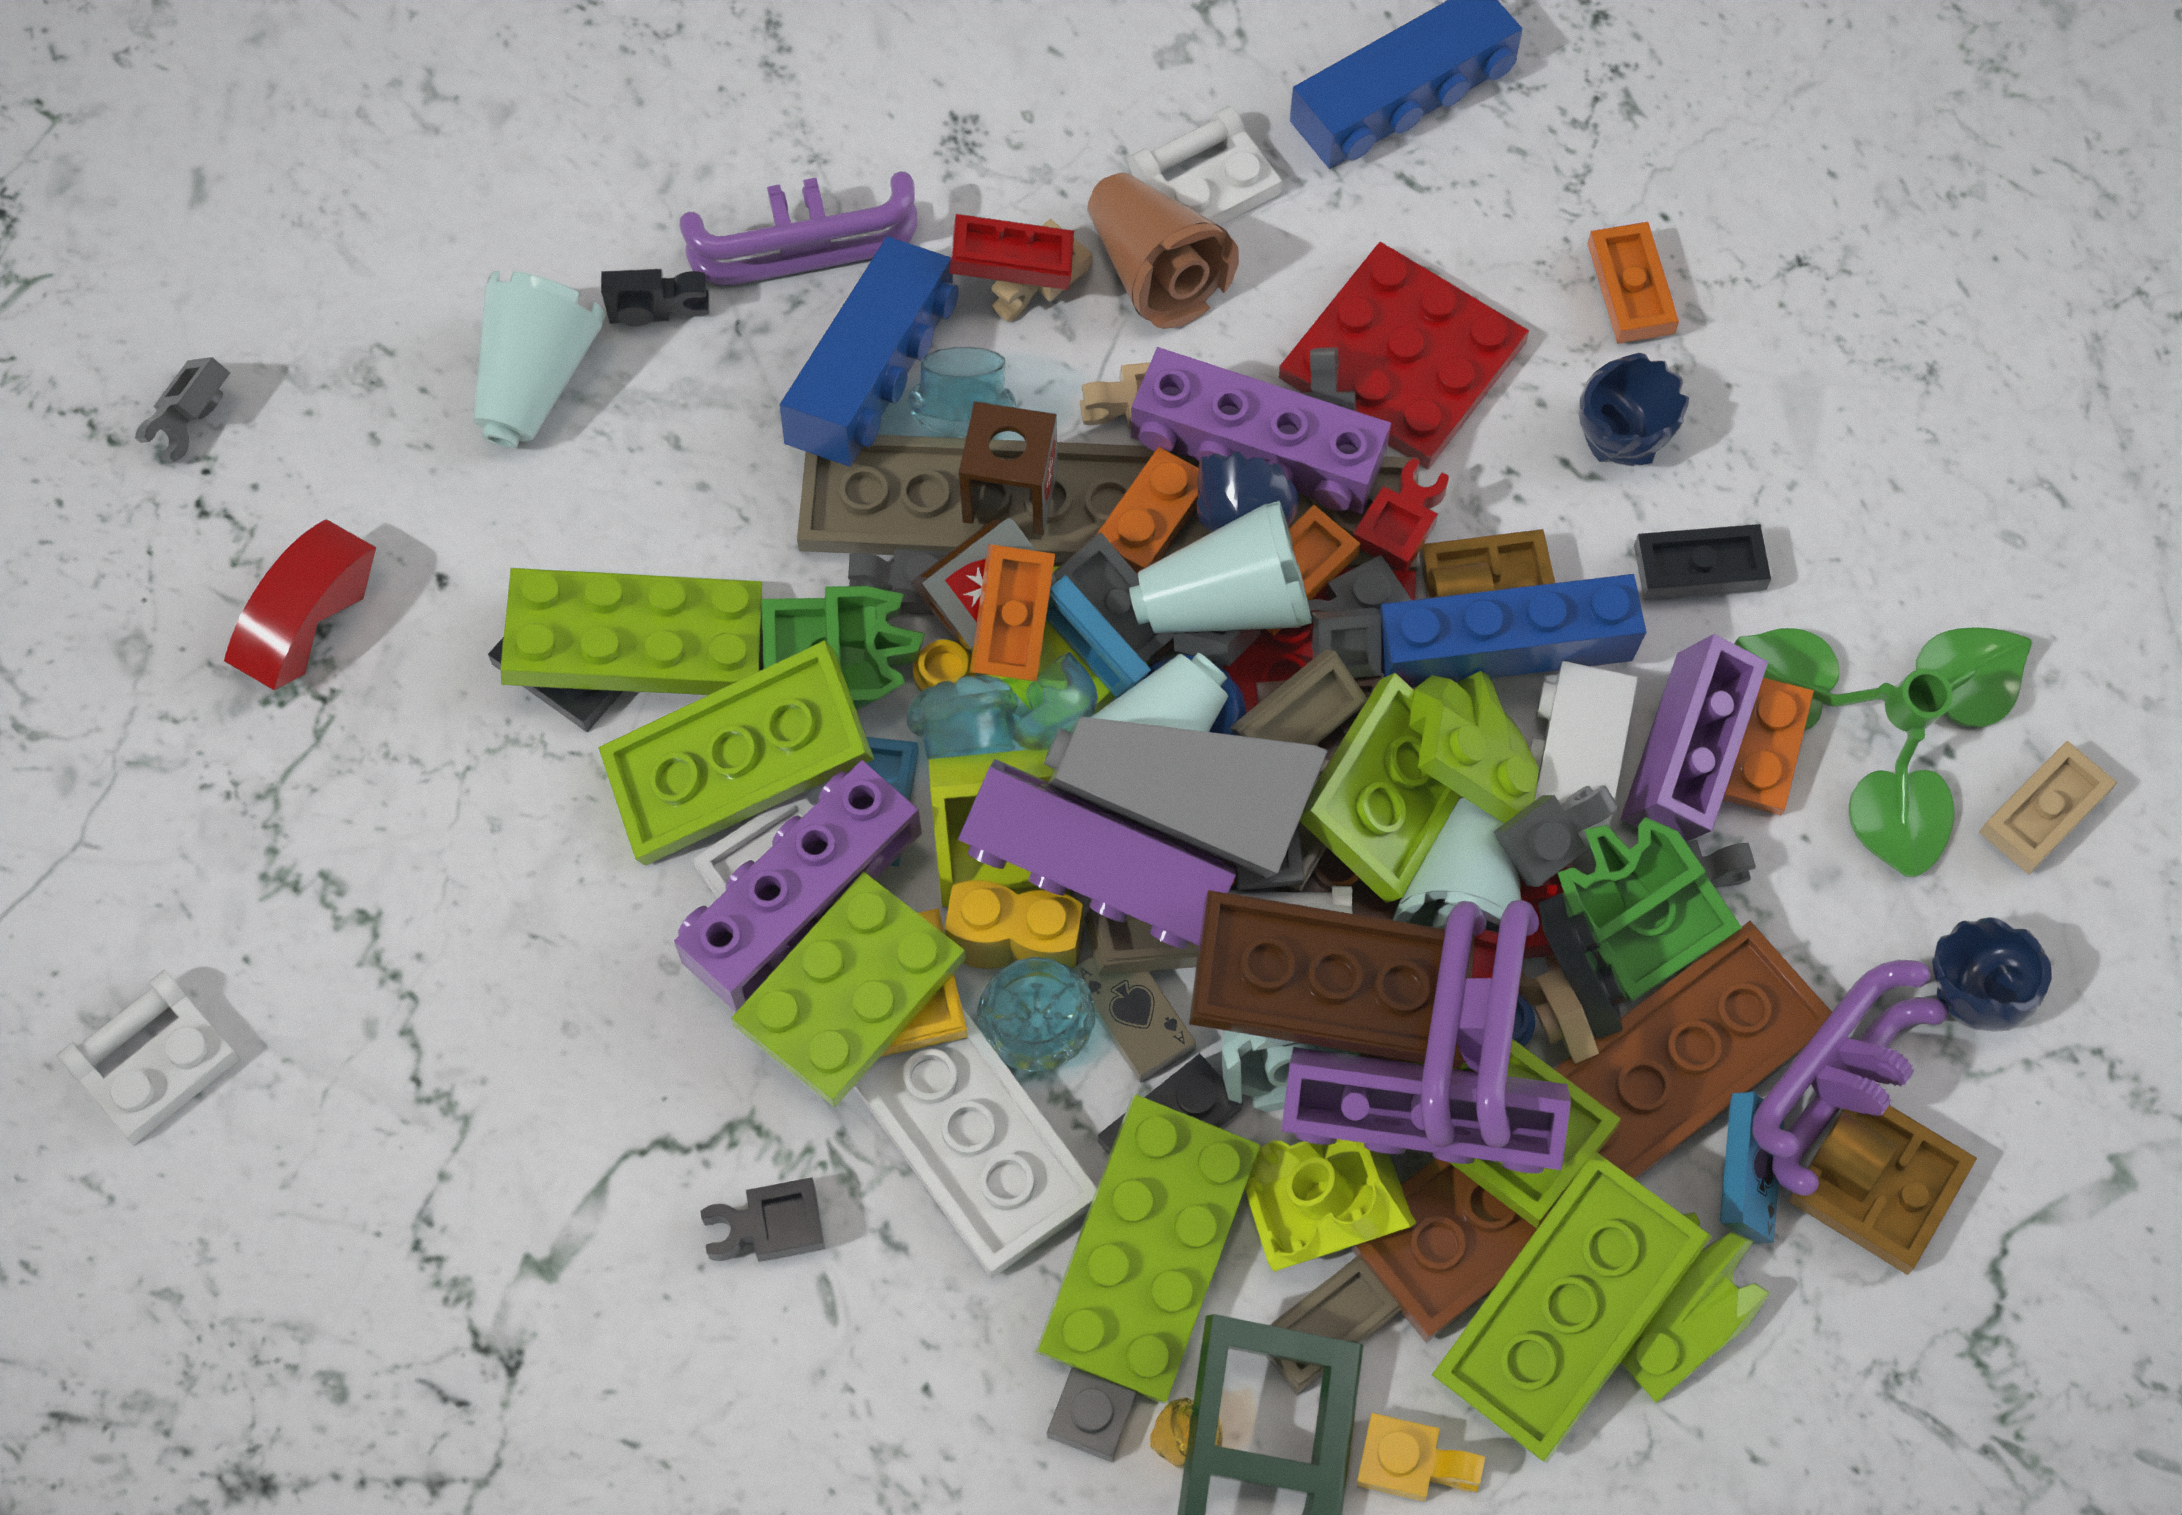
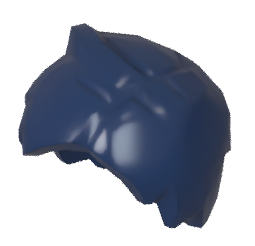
M1635 353L1608 362L1594 372L1587 380L1580 396L1579 420L1586 442L1592 454L1599 462L1612 461L1628 466L1651 464L1656 452L1664 447L1684 422L1683 417L1689 405V397L1680 394L1683 379L1678 374L1668 370L1666 361H1650L1646 354Z
M1236 451L1228 458L1217 453L1212 454L1209 458L1207 456L1201 457L1198 470L1197 517L1200 523L1211 533L1266 503L1270 504L1277 501L1281 503L1288 527L1293 522L1298 512V493L1292 481L1286 479L1279 464L1273 463L1269 465L1260 457L1246 459L1240 452Z
M1995 917L1959 922L1950 934L1940 937L1937 942L1934 958H1932L1939 1000L1946 1004L1948 1012L1954 1019L1976 1030L2008 1031L2020 1026L2041 1005L2052 980L2051 962L2033 934L2027 929H2014L2006 922Z

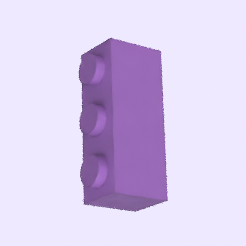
M1712 634L1677 653L1620 820L1638 828V825L1645 817L1677 830L1685 842L1713 830L1768 661L1716 634Z

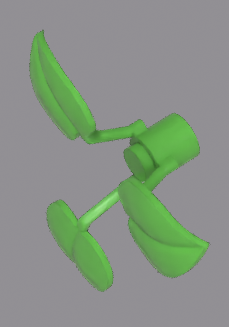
M1979 627L1948 630L1936 635L1922 647L1916 659V670L1896 686L1883 683L1878 688L1838 695L1829 693L1839 679L1838 660L1830 645L1811 632L1795 628H1780L1757 635L1740 636L1734 644L1768 661L1764 678L1814 690L1804 731L1812 728L1818 722L1823 704L1839 707L1879 699L1885 701V712L1888 719L1895 727L1907 732L1908 737L1896 760L1895 773L1878 770L1867 774L1858 782L1850 796L1849 819L1855 835L1864 847L1900 874L1915 878L1927 871L1944 851L1952 831L1955 811L1950 789L1939 774L1930 770H1919L1908 774V765L1918 743L1925 738V729L1944 714L1956 724L1973 728L1992 726L2009 714L2020 693L2024 666L2032 642L2031 639L2025 636L1993 628Z

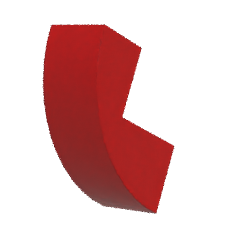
M328 519L321 521L303 533L274 562L255 588L234 628L224 662L272 690H276L303 676L306 673L318 622L363 600L376 547Z

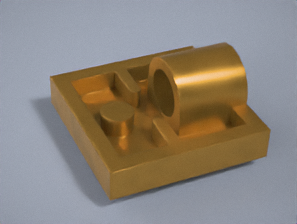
M1544 529L1426 543L1419 553L1428 598L1555 583Z
M1890 1105L1879 1116L1842 1109L1807 1168L1818 1177L1819 1185L1817 1190L1813 1194L1805 1196L1792 1193L1788 1202L1908 1275L1917 1265L1976 1162L1977 1157Z

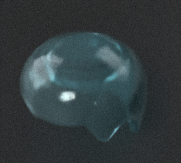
M1071 652L1058 657L1037 677V681L1030 683L1026 689V696L1030 703L1031 712L1025 717L1015 712L1010 714L1012 724L1010 735L1022 748L1032 751L1049 750L1059 727L1070 732L1072 725L1081 716L1092 717L1098 700L1096 686L1090 675Z

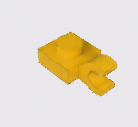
M1371 1413L1357 1487L1422 1502L1426 1501L1429 1482L1478 1493L1485 1457L1460 1450L1436 1449L1440 1428Z

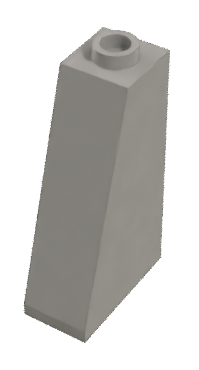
M1081 716L1072 725L1070 732L1059 727L1046 755L1044 765L1054 768L1048 786L1264 878H1269L1279 872L1327 750L1316 745Z

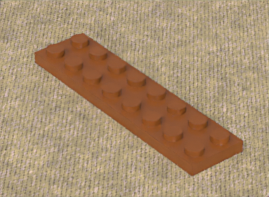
M1749 921L1740 930L1723 940L1621 1018L1623 1030L1602 1039L1595 1037L1594 1040L1599 1054L1574 1064L1570 1056L1554 1068V1070L1621 1118L1618 1128L1598 1153L1637 1181L1730 1109L1732 1093L1752 1092L1797 1057L1832 1011L1757 927ZM1437 1158L1401 1184L1409 1210L1417 1223L1412 1227L1349 1247L1372 1270L1400 1305L1401 1313L1426 1343L1491 1294L1538 1229L1451 1163Z

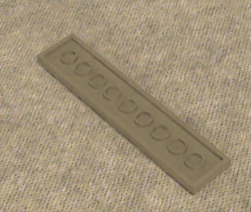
M877 434L875 441L870 447H862L851 467L806 452L797 534L799 551L869 553L874 555H894L895 549L951 552L991 520L999 519L1003 521L1010 518L1015 521L1036 551L1055 554L1054 562L1065 563L1096 536L1155 451L1146 446L1057 442L1058 469L1044 535L1034 534L1031 488L986 481L982 482L974 523H963L959 468L966 438ZM992 439L989 444L993 455L1003 460L1018 458L1024 453L1027 446L1026 441ZM1172 451L1170 452L1173 455L1181 458L1182 460L1199 468L1200 462L1197 459L1181 455ZM1384 457L1363 514L1348 509L1343 511L1331 510L1319 504L1314 498L1298 493V512L1288 528L1315 505L1353 536V532L1383 486L1400 493L1399 484L1403 467L1409 460L1415 457ZM1417 474V476H1416V479L1414 480L1417 484H1418V474ZM1197 507L1161 559L1211 533L1200 523L1197 517ZM1359 550V555L1346 567L1356 568L1375 557ZM1418 555L1408 571H1417ZM1389 565V567L1391 568V570H1399V569H1397V568H1395V567Z

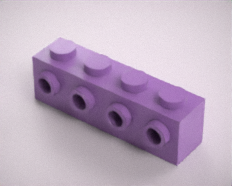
M1160 347L1156 348L1131 407V438L1139 440L1144 446L1153 451L1161 447L1168 452L1172 451L1197 459L1199 462L1201 457L1207 456L1209 458L1214 453L1228 458L1235 451L1240 452L1246 459L1260 457L1269 465L1273 463L1279 464L1286 479L1292 481L1297 493L1314 498L1319 504L1328 509L1336 511L1348 509L1363 514L1384 460L1391 427L1390 422Z
M994 759L958 838L959 841L970 845L968 854L971 857L999 869H1004L1006 862L1030 871L1031 874L1028 880L1048 892L1064 896L1067 889H1071L1092 899L1089 904L1092 910L1112 920L1125 922L1128 915L1153 925L1150 934L1171 946L1186 949L1189 942L1199 946L1206 894L1208 890L1228 893L1236 876L1235 865L1048 786L1049 782Z
M863 760L848 774L842 771L833 776L821 790L818 798L819 802L802 818L797 815L786 821L775 834L772 841L773 846L756 862L749 860L738 867L728 879L725 887L726 891L708 908L700 906L695 909L681 924L678 930L679 936L674 940L682 964L735 1013L863 872L875 880L922 834L919 809Z
M1293 1047L1281 1131L1296 1133L1295 1137L1299 1140L1315 1144H1334L1337 1142V1139L1362 1142L1364 1147L1369 1150L1387 1154L1405 1153L1406 1149L1433 1152V1156L1439 1160L1460 1164L1473 1163L1475 1158L1502 1162V1166L1507 1169L1523 1173H1542L1544 1168L1562 1170L1571 1105L1567 1084L1507 1076L1505 1110L1510 1128V1139L1505 1146L1493 1148L1483 1140L1478 1124L1476 1100L1478 1072L1452 1069L1449 1108L1455 1137L1451 1144L1440 1148L1434 1146L1429 1141L1423 1126L1421 1086L1424 1065Z

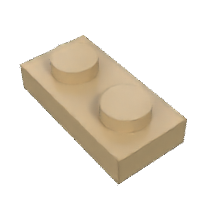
M2066 741L1984 824L1979 833L2030 875L2110 793L2118 782L2070 742Z

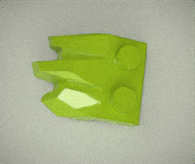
M1479 671L1460 680L1458 684L1451 679L1431 675L1415 688L1409 727L1423 735L1418 762L1420 770L1502 823H1506L1535 801L1539 767L1520 729L1513 719L1503 711L1489 674Z
M1696 1212L1683 1214L1700 1227V1221ZM1730 1231L1703 1248L1622 1359L1621 1363L1655 1403L1660 1402L1710 1357L1715 1356L1750 1325L1771 1293L1757 1283L1739 1287L1733 1282L1734 1270L1754 1241L1734 1231Z

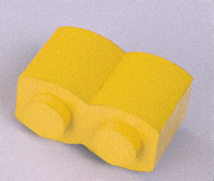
M983 880L963 881L952 885L944 927L945 935L965 950L966 960L962 964L982 969L1002 968L1013 964L1019 970L1036 977L1064 978L1070 976V969L1078 965L1083 937V904L1069 895L1061 896L1046 890L1027 891L1017 895L1011 889L998 883Z

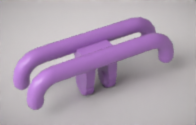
M899 171L891 177V197L885 204L825 216L817 178L803 180L804 187L802 192L805 206L809 208L810 220L791 223L788 215L785 192L781 190L780 184L769 186L767 191L775 226L727 236L710 234L706 231L699 214L687 212L680 218L679 225L686 242V257L693 271L704 272L706 281L716 285H738L872 259L887 236L906 243L911 241L917 229L914 181L909 173ZM890 227L887 231L836 242H830V240L883 230ZM780 250L779 253L763 255L738 261H717L722 259H734L759 253Z
M1515 900L1510 902L1502 914L1492 978H1466L1472 935H1480L1486 927V920L1479 906L1474 902L1461 901L1454 905L1448 915L1421 1086L1423 1126L1427 1138L1436 1147L1448 1146L1455 1137V1130L1450 1116L1449 1091L1456 1042L1463 1059L1466 1060L1465 1064L1469 1065V1069L1472 1068L1474 1072H1478L1476 1092L1477 1116L1483 1140L1493 1148L1503 1147L1509 1142L1510 1128L1506 1118L1505 1088L1526 936L1535 933L1539 927L1538 915L1533 906L1527 901Z
M1894 960L1882 963L1867 971L1854 983L1759 1105L1753 1117L1752 1133L1761 1149L1773 1155L1772 1170L1782 1187L1803 1196L1813 1194L1819 1185L1818 1177L1810 1169L1801 1167L1800 1161L1839 1109L1842 1108L1862 1114L1869 1113L1871 1116L1882 1115L1890 1105L1891 1099H1889L1890 1095L1886 1093V1089H1883L1877 1083L1888 1085L1891 1083L1894 1086L1899 1085L1901 1087L1913 1075L1914 1070L1911 1068L1913 1065L1908 1062L1909 1060L1904 1058L1903 1054H1899L1897 1050H1891L1888 1046L1898 1033L1911 1025L1919 1023L1939 1025L1946 1021L1949 1013L1948 1007L1943 1001L1925 997H1915L1899 1001L1878 1015L1859 1040L1848 1038V1036L1884 992L1899 986L1922 987L1928 983L1930 970L1924 963L1915 960ZM1812 1085L1816 1093L1815 1097L1788 1131L1780 1129L1783 1119L1808 1087Z

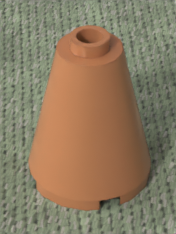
M1117 173L1102 179L1094 187L1088 201V214L1137 313L1144 319L1149 320L1155 327L1162 329L1183 326L1205 314L1211 308L1205 301L1218 287L1223 293L1226 292L1233 281L1239 265L1238 246L1229 233L1220 225L1131 174Z

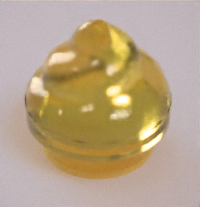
M1187 1397L1169 1402L1157 1416L1155 1427L1150 1433L1151 1448L1160 1457L1168 1460L1169 1463L1179 1469H1184L1194 1401ZM1218 1419L1215 1446L1221 1447L1223 1433L1220 1420Z

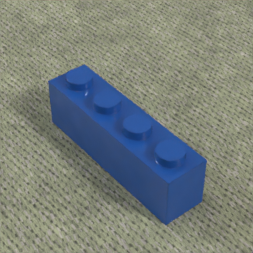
M1447 0L1293 86L1290 122L1328 169L1347 159L1356 160L1364 156L1378 141L1394 132L1404 133L1418 123L1422 116L1442 105L1444 107L1452 106L1460 101L1468 90L1488 79L1497 80L1507 74L1516 64L1523 28L1498 0Z
M888 236L885 238L779 404L785 445L851 467L862 447H870L879 432L881 416L889 403L896 404L900 400L905 390L908 372L916 360L922 361L925 359L932 344L935 328L941 318L948 319L955 309L959 288L958 285L953 284V274H949L951 257Z
M1627 574L1381 604V674H1384L1385 678L1396 673L1411 688H1416L1431 675L1448 678L1458 683L1460 680L1479 671L1489 674L1490 678L1557 671L1560 670L1562 661L1585 666L1633 661L1647 633L1635 575Z

